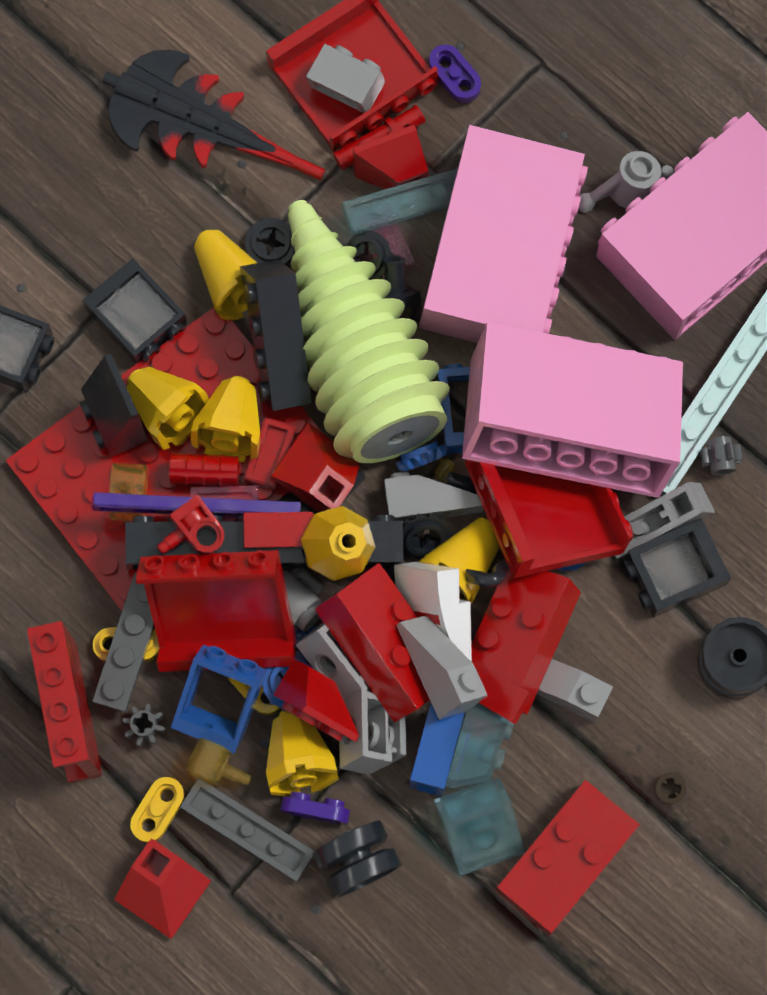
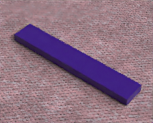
M94 492L91 509L93 511L171 514L193 497ZM200 497L214 516L236 518V516H243V513L300 512V502Z

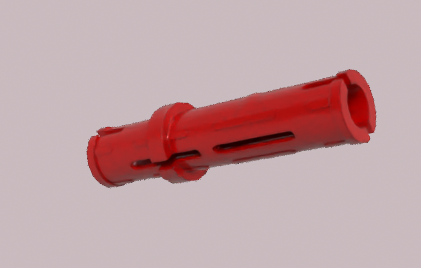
M413 105L412 108L393 119L391 117L386 118L381 126L359 137L338 151H334L332 154L336 163L342 171L346 170L347 167L353 165V148L360 141L370 137L377 139L385 136L391 129L397 126L408 127L414 124L416 128L426 123L424 115L418 106Z

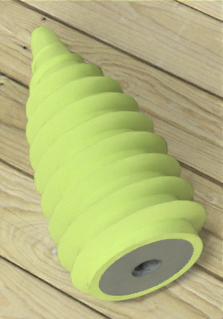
M306 200L295 201L288 207V219L292 233L291 244L295 250L291 260V268L296 272L304 337L303 349H305L307 368L310 370L307 381L310 387L318 392L315 403L317 409L326 414L324 428L327 433L335 436L333 446L339 455L354 458L355 461L360 463L382 462L408 453L431 440L446 425L447 416L440 403L447 397L450 387L447 383L432 381L439 372V365L435 361L422 360L428 351V343L420 339H411L417 330V324L414 320L399 318L405 308L404 302L395 298H385L391 290V283L383 279L369 280L375 272V265L366 261L355 262L353 258L357 254V249L352 246H342L336 239L338 234L328 229L321 220L322 217L318 216L312 205L307 204Z

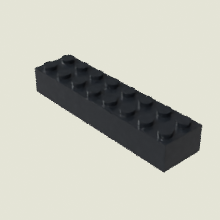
M394 515L373 516L374 519H371L368 523L375 543V549L365 568H372L378 563L383 568H391L395 564H402L403 521H394ZM134 516L133 522H126V570H138L141 557L197 553L189 546L186 540L164 554L158 550L157 545L167 535L177 529L169 519V516L167 517V522H153V516ZM215 516L224 530L222 546L216 553L278 550L282 569H310L307 567L306 556L302 547L243 548V516H236L235 522H223V516ZM209 528L199 530L196 535L198 542L204 546H210L216 541L215 532ZM343 536L342 544L346 547L347 543H345V537Z

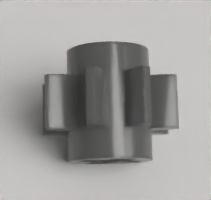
M728 436L707 440V447L702 448L700 452L702 467H710L712 475L731 474L736 471L735 464H741V460H743L741 444L733 445L732 438Z
M148 703L145 706V710L140 711L135 706H132L134 714L131 719L123 718L124 724L131 728V730L125 733L126 738L131 739L136 736L137 745L140 748L143 746L144 741L148 740L156 745L155 736L157 733L166 732V729L157 723L164 717L162 712L153 715L151 713V705ZM148 718L152 728H146L144 733H141L136 725L137 723H143L144 719Z

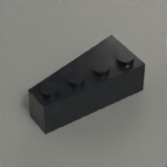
M280 260L240 266L249 315V327L255 348L253 350V358L256 369L259 370L261 380L257 384L261 402H265L272 411L311 404L295 272Z

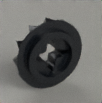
M266 218L256 222L246 234V253L257 263L280 260L283 264L291 262L295 250L291 244L292 233L290 225L277 218ZM275 233L276 244L281 246L274 247L270 255H268L266 245L262 243L269 242L270 237Z
M363 231L354 235L346 245L357 249V254L353 258L354 261L361 262L358 258L368 255V250H370L371 253L378 255V257L370 261L375 265V272L369 280L383 279L384 257L393 255L389 247L390 242L374 231Z
M432 512L427 517H422L418 513L416 519H406L405 526L403 527V552L414 558H422L451 538V528L446 523L445 518H436ZM425 530H429L430 534H425L424 538H421L420 541L418 534H423Z

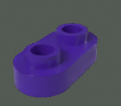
M447 44L435 47L430 53L429 67L431 69L435 66L438 68V81L457 102L469 103L474 101L479 96L481 89L479 75L455 47ZM446 61L450 63V66L443 68L439 64ZM461 85H467L469 86L470 90L464 92L461 91L459 87Z
M291 791L290 797H282L280 812L334 824L348 825L350 810L344 808L345 802L325 798L324 803L310 801L311 795Z

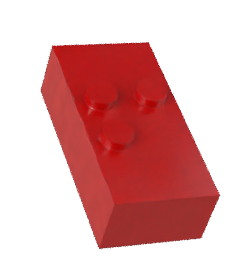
M380 563L355 578L315 608L317 614L394 723L418 710L430 700L396 626L400 622L418 617Z
M549 571L513 578L511 572L507 573L504 581L497 586L471 644L472 663L476 660L533 694L522 713L524 715H528L581 594L570 578Z
M585 780L495 891L549 936L640 824Z

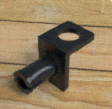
M400 255L384 257V280L391 283V290L385 298L399 299L404 302L405 308L411 307L412 316L410 319L414 320L417 327H419L421 319V292L404 283L405 258H401Z

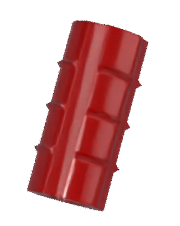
M172 453L169 465L170 483L186 485L238 486L240 459L239 456H224L223 454L220 456L207 455L206 453L204 455Z

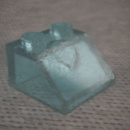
M480 703L467 710L446 787L456 788L491 781L493 770H501L506 750L500 749L502 739L510 740L514 724Z
M499 777L434 799L441 826L460 876L525 853L511 800Z

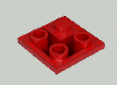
M413 124L408 127L397 126L391 129L385 136L377 139L370 137L360 141L353 148V173L355 177L396 194L428 183V167L415 125Z
M307 422L270 477L319 513L340 507L354 486L360 462L355 461L354 458L339 455L334 449V441Z
M293 659L273 694L284 701L281 708L339 741L346 736L356 742L359 734L335 681Z
M151 838L131 866L114 900L172 940L211 883V880Z

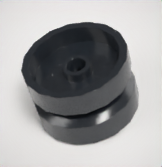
M746 617L728 618L717 624L700 645L697 656L698 673L704 684L715 694L729 699L747 698L758 692L767 683V628L760 622ZM733 654H738V659H743V662H737Z
M381 820L351 829L335 837L312 853L320 871H330L341 866L343 867L330 875L326 881L333 899L359 890L402 866L393 848H385L372 853L373 850L383 845L388 838Z

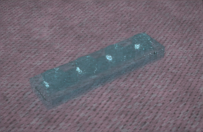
M458 168L343 202L341 208L351 235L355 236L363 231L375 230L448 208Z

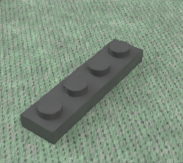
M137 572L134 574L92 701L96 705L127 713L155 628L144 584H136Z
M198 778L180 806L185 812L295 882H298L313 858L312 853L314 850Z

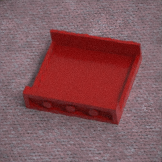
M343 0L266 50L267 65L333 152L357 140L358 135L365 130L372 131L383 123L385 117L393 112L400 113L408 107L412 99L418 95L425 96L436 87V83H438V68L435 66L431 69L378 0ZM324 44L333 48L336 45L342 46L353 54L352 57L362 62L364 59H369L380 66L381 73L386 82L371 109L367 112L362 113L313 89L309 84L306 76Z
M467 459L464 463L513 578L620 555L624 553L633 538L631 524L628 520H625L619 507L618 496L611 488Z
M278 550L168 556L154 555L140 558L136 584H144L160 647L157 657L159 672L190 671L193 659L203 644L219 647L227 654L239 659L252 660L261 668L289 667L296 655L297 639Z
M62 621L27 628L53 767L65 766L68 783L103 776L77 643Z

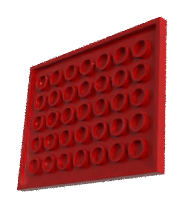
M214 307L188 325L183 332L177 333L173 341L169 339L159 347L161 351L159 353L154 352L149 357L150 360L148 362L142 359L121 375L127 387V380L132 372L137 369L152 367L196 383L206 392L208 398L212 396L223 380L233 376H241L248 379L250 384L256 388L260 429L264 417H268L296 426L297 430L293 442L307 422L321 431L301 406L272 411L265 402H261L257 384L261 380L259 370L256 369L253 358V350L255 348L231 319L225 320L220 318ZM78 406L5 461L121 612L134 574L138 571L126 570V522H133L134 516H153V522H167V517L170 514L93 511L91 503L94 492L194 497L198 494L202 498L282 501L291 494L279 483L276 491L245 482L243 478L251 454L247 455L245 461L240 463L238 486L220 487L219 485L203 486L198 484L170 483L169 465L171 454L190 453L204 455V446L199 444L198 449L192 446L190 436L183 444L178 446L172 442L168 443L170 448L163 450L155 443L139 415L147 442L110 457L107 448L100 450L92 431L98 429L94 419L86 420L81 406ZM223 517V522H235L236 520L235 517Z

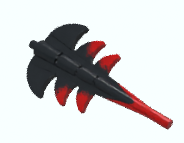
M156 50L137 58L120 77L108 71L104 75L102 83L114 88V93L109 103V119L112 130L120 142L135 152L139 151V141L144 130L150 124L157 123L159 124V144L163 152L172 161L176 160L178 145L184 137L190 134L194 136V154L202 168L207 167L208 158L217 144H221L290 167L319 181L325 175L326 169L295 156L231 118L236 107L244 100L243 92L223 95L215 100L211 106L206 104L205 98L207 93L213 86L219 83L218 75H197L186 80L179 88L173 85L176 73L190 60L188 54L173 50Z

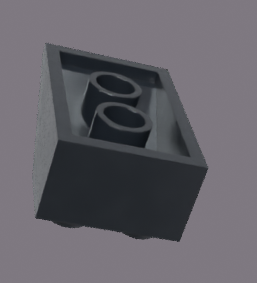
M111 353L107 354L81 388L85 400L80 401L79 404L86 420L93 418L98 429L92 431L99 449L107 448L110 457L147 442V438L138 412Z

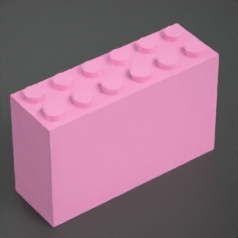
M749 112L740 119L736 116L733 117L722 128L723 133L716 139L712 136L709 137L698 148L699 153L692 159L686 157L680 161L674 168L675 173L668 179L665 177L660 178L650 188L649 191L651 193L643 200L640 197L636 198L625 209L627 213L619 220L615 217L612 218L601 229L602 235L598 240L599 246L596 257L674 340L678 339L767 263V131Z
M469 125L419 329L478 343L487 321L504 323L528 330L533 329L549 334L552 319L548 318L551 316L552 309L555 308L559 294V288L555 287L558 286L559 279L562 277L565 268L566 258L564 256L567 246L569 247L574 229L571 226L574 216L577 215L581 199L579 193L581 186L584 185L588 167L582 166L585 154Z
M487 321L470 361L462 459L659 498L680 463L683 362L667 357L638 353L634 350L605 346L601 343H590L567 336H557L533 329L528 330L504 323Z

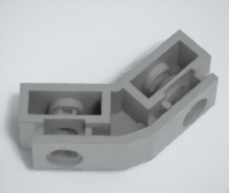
M324 623L317 626L299 641L296 646L314 670L335 681L359 734L356 742L346 736L339 741L340 769L370 775L406 756L405 717L395 723L393 722L346 653L344 652L345 658L339 649L342 651L343 649Z

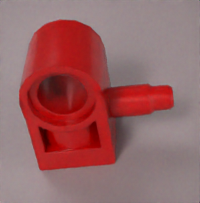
M197 494L169 515V519L177 529L167 535L157 545L158 550L164 554L186 540L197 554L216 553L222 546L224 530ZM203 528L212 529L216 534L214 544L210 546L201 545L196 537L198 531Z

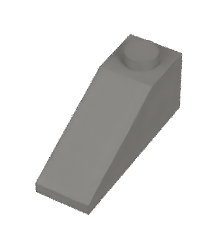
M397 472L391 474L390 478L384 479L388 515H394V521H403V524H405L406 519H416L418 513L422 517H427L433 512L436 518H453L485 513L477 494L420 475L410 476L409 472Z
M687 482L626 515L624 518L631 524L633 538L624 553L615 555L616 558L626 556L627 551L700 518L703 520L714 514L715 511L701 483Z
M427 616L403 621L396 625L439 720L464 713L488 696L474 664Z
M552 659L537 694L595 723L613 686L584 671Z

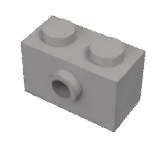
M324 44L306 76L309 84L313 89L362 113L367 112L371 109L386 82L381 73L380 66L369 59H364L362 62L352 57L353 54L342 46L336 45L333 48Z

